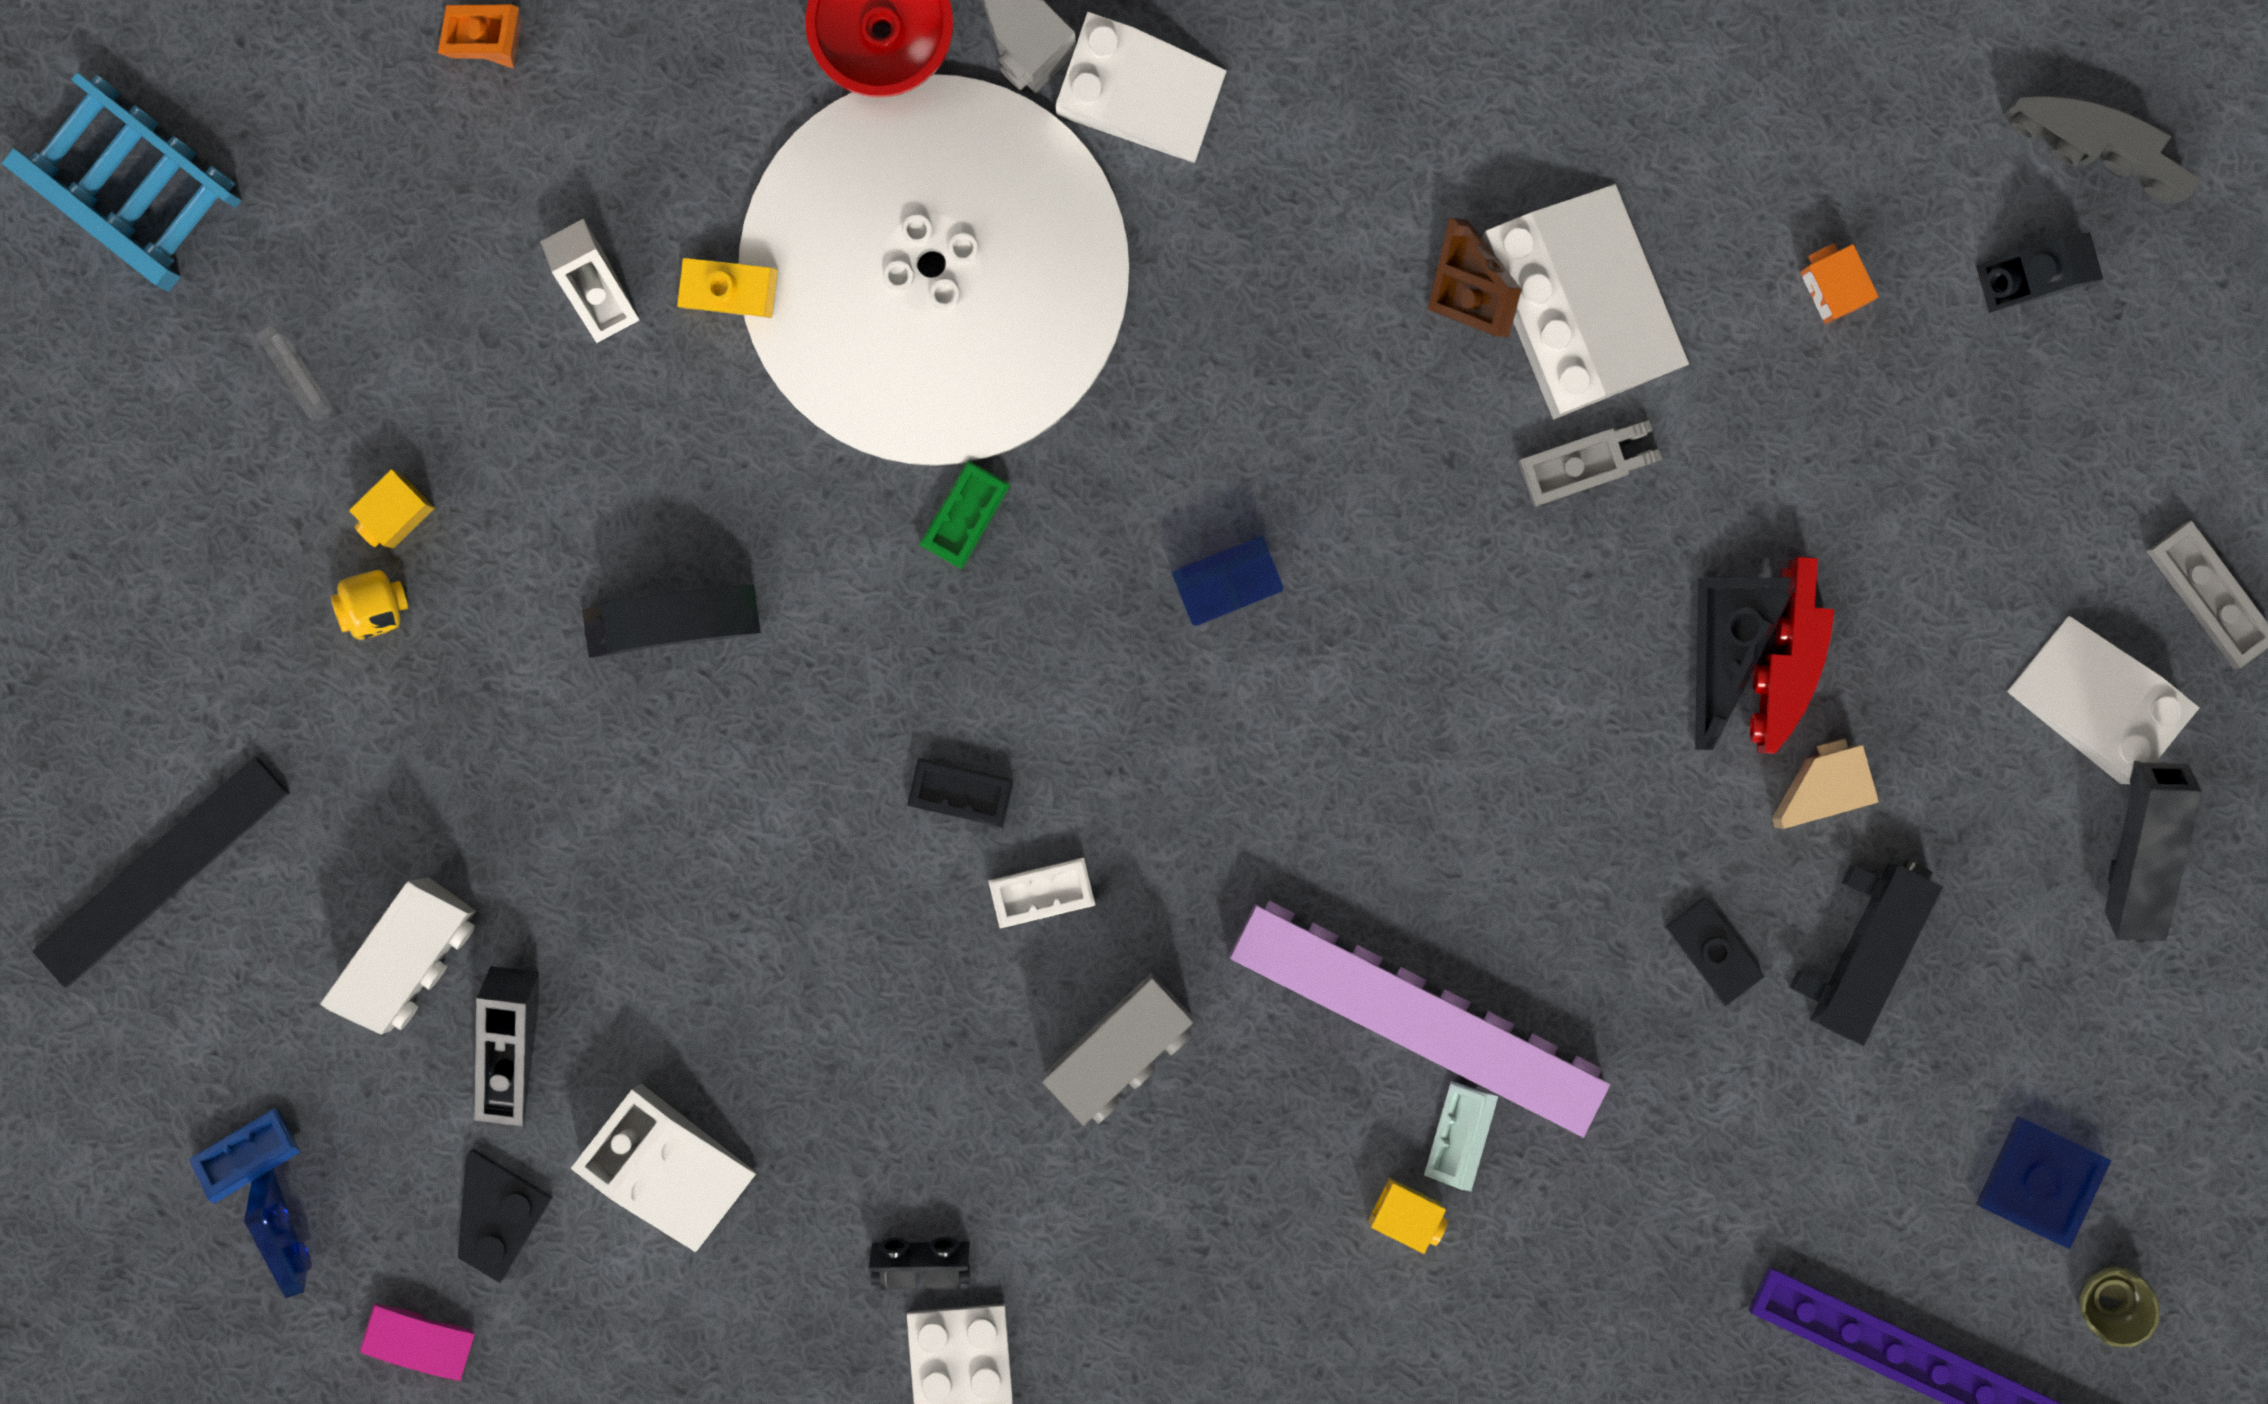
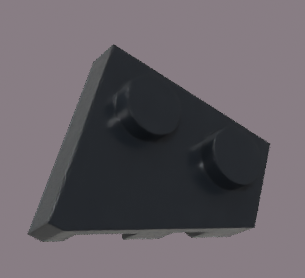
M471 1149L466 1156L458 1258L498 1283H501L553 1197L477 1150Z

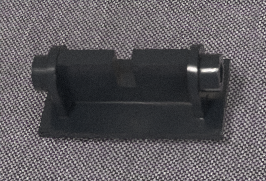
M939 1237L931 1242H908L903 1238H889L882 1243H872L869 1262L871 1285H881V1290L916 1289V1273H925L926 1289H960L961 1284H970V1242H958L951 1237Z

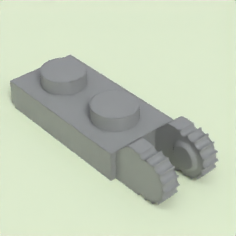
M1650 421L1641 422L1614 431L1612 428L1519 460L1518 463L1533 507L1629 475V471L1663 460L1659 449L1641 452L1636 457L1627 460L1623 458L1619 443L1628 439L1636 440L1647 436L1649 432L1653 431Z

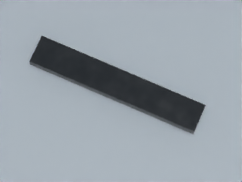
M253 757L32 952L64 988L70 987L290 793L258 757Z

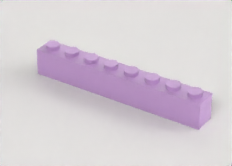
M1270 900L1265 908L1257 904L1254 905L1229 954L1231 960L1577 1135L1585 1137L1610 1087L1608 1082L1599 1078L1602 1068L1577 1055L1572 1064L1555 1055L1559 1046L1533 1033L1528 1041L1512 1034L1511 1031L1515 1024L1490 1011L1487 1012L1484 1019L1467 1011L1471 1003L1470 1001L1446 989L1443 990L1440 997L1423 989L1427 980L1403 967H1400L1397 975L1379 967L1383 959L1381 956L1359 945H1356L1353 953L1336 945L1335 943L1339 935L1318 924L1312 923L1308 931L1292 923L1291 921L1295 913Z

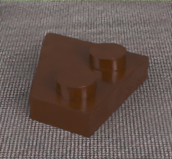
M1449 218L1428 310L1494 336L1510 337L1521 287L1468 220Z

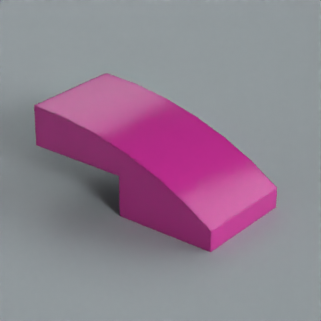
M374 1303L359 1350L360 1353L398 1366L460 1381L475 1333L473 1330L457 1325L424 1319L422 1314Z

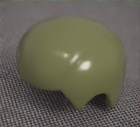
M2109 1266L2100 1269L2087 1278L2079 1293L2080 1314L2083 1316L2086 1325L2109 1346L2134 1347L2150 1339L2160 1323L2159 1301L2156 1293L2148 1281L2127 1267ZM2099 1295L2123 1300V1303L2117 1308H2105L2099 1303Z

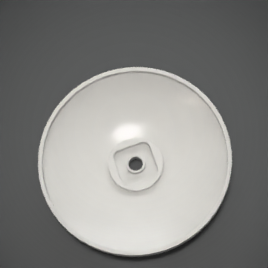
M933 74L919 87L892 97H868L852 92L834 101L811 117L788 139L765 170L752 196L745 217L739 249V264L778 269L772 318L744 315L753 345L765 369L780 391L804 416L835 439L861 452L879 458L914 465H953L967 463L968 460L973 462L987 459L1010 451L1034 439L1056 424L1074 408L1091 388L1104 368L1116 343L1128 297L1129 257L1122 215L1114 192L1089 150L1067 126L1032 100L1007 88L983 80L954 75ZM927 252H938L946 260L944 271L934 278L925 277L918 270L919 259Z

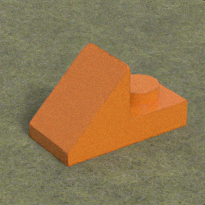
M512 4L446 5L438 53L456 59H487L506 67L514 68L522 25L519 7Z

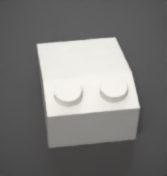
M1087 12L1056 102V113L1059 117L1195 163L1227 70L1134 27Z
M2070 616L2064 620L2007 691L2120 784H2131L2130 776L2134 760L2155 763L2199 709L2195 703L2163 677Z

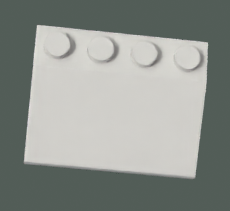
M1616 184L1531 212L1485 231L1481 237L1521 287L1513 322L1553 420L1689 365Z

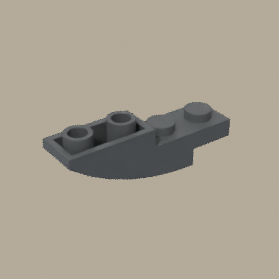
M2037 96L2020 97L2010 104L2003 113V115L2013 120L2010 126L2017 134L2029 140H2036L2039 137L2054 148L2051 151L2053 156L2062 163L2072 167H2077L2078 164L2086 167L2102 155L2105 157L2103 164L2110 171L2122 177H2129L2132 174L2147 184L2144 188L2145 192L2159 202L2169 204L2173 201L2177 204L2191 197L2202 179L2161 153L2171 138L2170 135L2122 111L2072 98Z

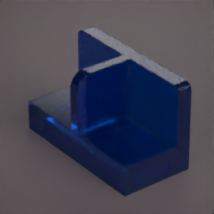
M1263 536L1171 572L1177 592H1179L1191 624L1194 626L1201 625L1233 611H1238L1243 607L1283 591V584Z

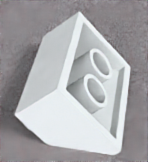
M429 877L407 881L320 1005L381 1035L392 1031L394 1027L402 1030L418 1009V1005L412 1001L423 986L430 990L445 972L447 966L441 961L451 946L457 950L460 949L474 931L475 925L469 921L476 913V910Z

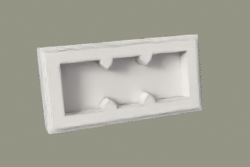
M1084 857L988 881L1000 928L1096 905Z

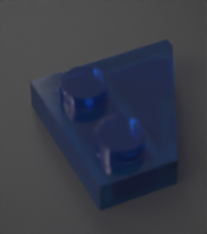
M274 1169L251 1182L244 1223L286 1299L304 1292L307 1271L311 1270L312 1262L306 1245L303 1242H299L277 1177Z

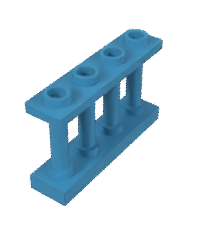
M76 72L70 80L87 92V95L40 153L34 151L29 157L13 148L1 164L155 286L169 292L181 277L169 268L174 262L171 256L218 197L235 208L240 204L242 200L230 192L235 183L212 165L206 172L192 162L197 153L176 136L172 135L168 141L163 139L154 131L159 123L134 104L130 111L120 105L115 100L121 93L96 74L90 81ZM106 107L126 124L80 182L76 183L73 181L67 187L55 177L60 170L57 164L101 109ZM141 137H143L164 153V155L117 214L111 212L106 218L93 207L98 201L95 195ZM181 167L202 183V185L155 244L149 242L144 248L131 237L136 231L133 225Z

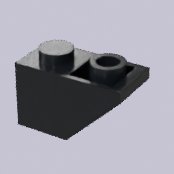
M2090 232L2062 236L1976 266L1989 313L2103 280Z

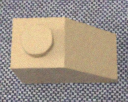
M1845 738L1818 745L1819 755L1805 759L1772 818L1774 827L1785 829L1878 803L1877 793L1863 745L1847 746Z

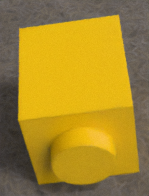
M391 469L349 511L359 521L354 528L369 544L376 547L381 543L385 547L394 549L435 507L402 473Z
M1389 1177L1368 1219V1223L1371 1228L1425 1254L1429 1244L1437 1246L1448 1225V1219L1443 1217L1446 1209L1442 1203Z

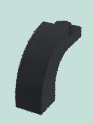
M754 584L642 596L602 603L597 607L582 609L589 658L675 644L731 639L761 633Z

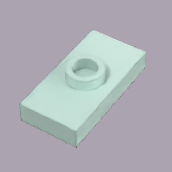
M1450 1082L1424 1173L1425 1176L1460 1190L1472 1191L1498 1096L1462 1083Z

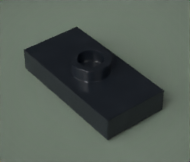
M918 758L907 806L1003 828L1014 780Z
M1706 898L1699 900L1665 926L1666 930L1724 1006H1727L1765 977Z

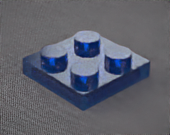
M2017 1116L1976 1205L2070 1249L2112 1160Z

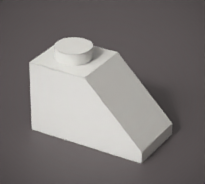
M584 219L540 241L553 275L596 343L639 321L605 253Z

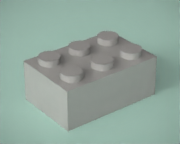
M1151 972L1044 1073L1042 1083L1083 1126L1091 1118L1099 1124L1119 1105L1118 1100L1120 1097L1117 1094L1129 1084L1135 1090L1156 1070L1153 1060L1164 1050L1170 1055L1174 1054L1191 1038L1192 1034L1190 1033L1191 1029L1189 1026L1193 1024L1192 1015Z

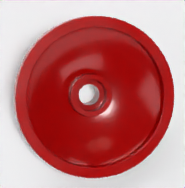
M809 0L805 17L806 35L816 62L836 84L862 96L892 97L919 87L939 69L949 51L953 36L954 22L950 0ZM880 22L889 24L891 26L890 34L886 38H877L873 34L876 24Z

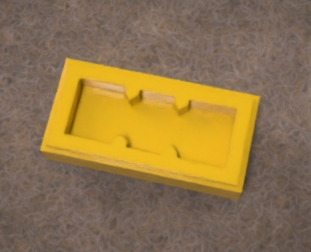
M683 258L677 307L772 318L778 269Z

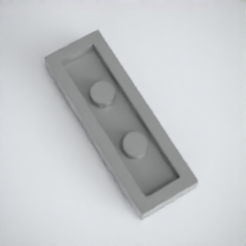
M2192 521L2183 523L2146 551L2233 669L2242 668L2268 648L2267 621Z

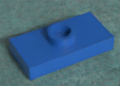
M275 1107L189 1158V1161L207 1199L215 1204L301 1153L287 1122L281 1112Z

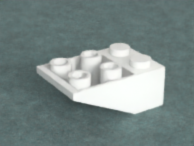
M642 1083L629 1092L571 1167L573 1171L609 1199L695 1252L757 1174Z

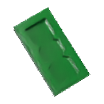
M968 460L919 545L963 570L1010 489L1011 484Z

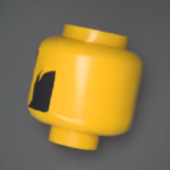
M373 570L342 579L337 585V594L330 595L341 632L350 631L351 635L358 640L398 629L401 622L399 611L408 609L401 582L390 583L388 576L381 570Z

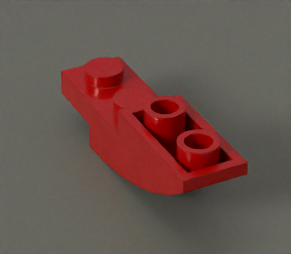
M1797 557L1790 559L1789 568H1782L1779 578H1796V587L1786 605L1785 617H1780L1776 625L1775 641L1777 646H1783V655H1763V664H1756L1753 672V692L1761 694L1759 713H1752L1750 719L1749 738L1750 742L1757 743V753L1775 754L1791 735L1805 713L1817 688L1826 661L1832 634L1834 609L1815 608L1818 558Z

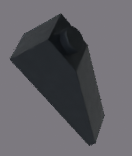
M490 966L476 997L474 1121L522 1127L524 1125L538 1017L539 972ZM486 1107H489V1108H497V1109H505V1110H513V1112H511V1111H503V1110H495V1109H487Z

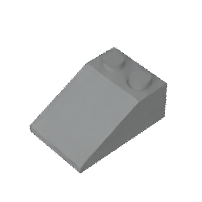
M981 0L1000 55L998 60L1003 65L1000 69L1001 72L1017 89L1022 90L1027 85L1036 94L1072 58L1076 47L1075 32L1043 0Z

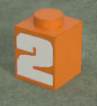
M1835 243L1822 248L1808 256L1811 265L1800 271L1825 324L1879 298L1854 244L1840 251Z

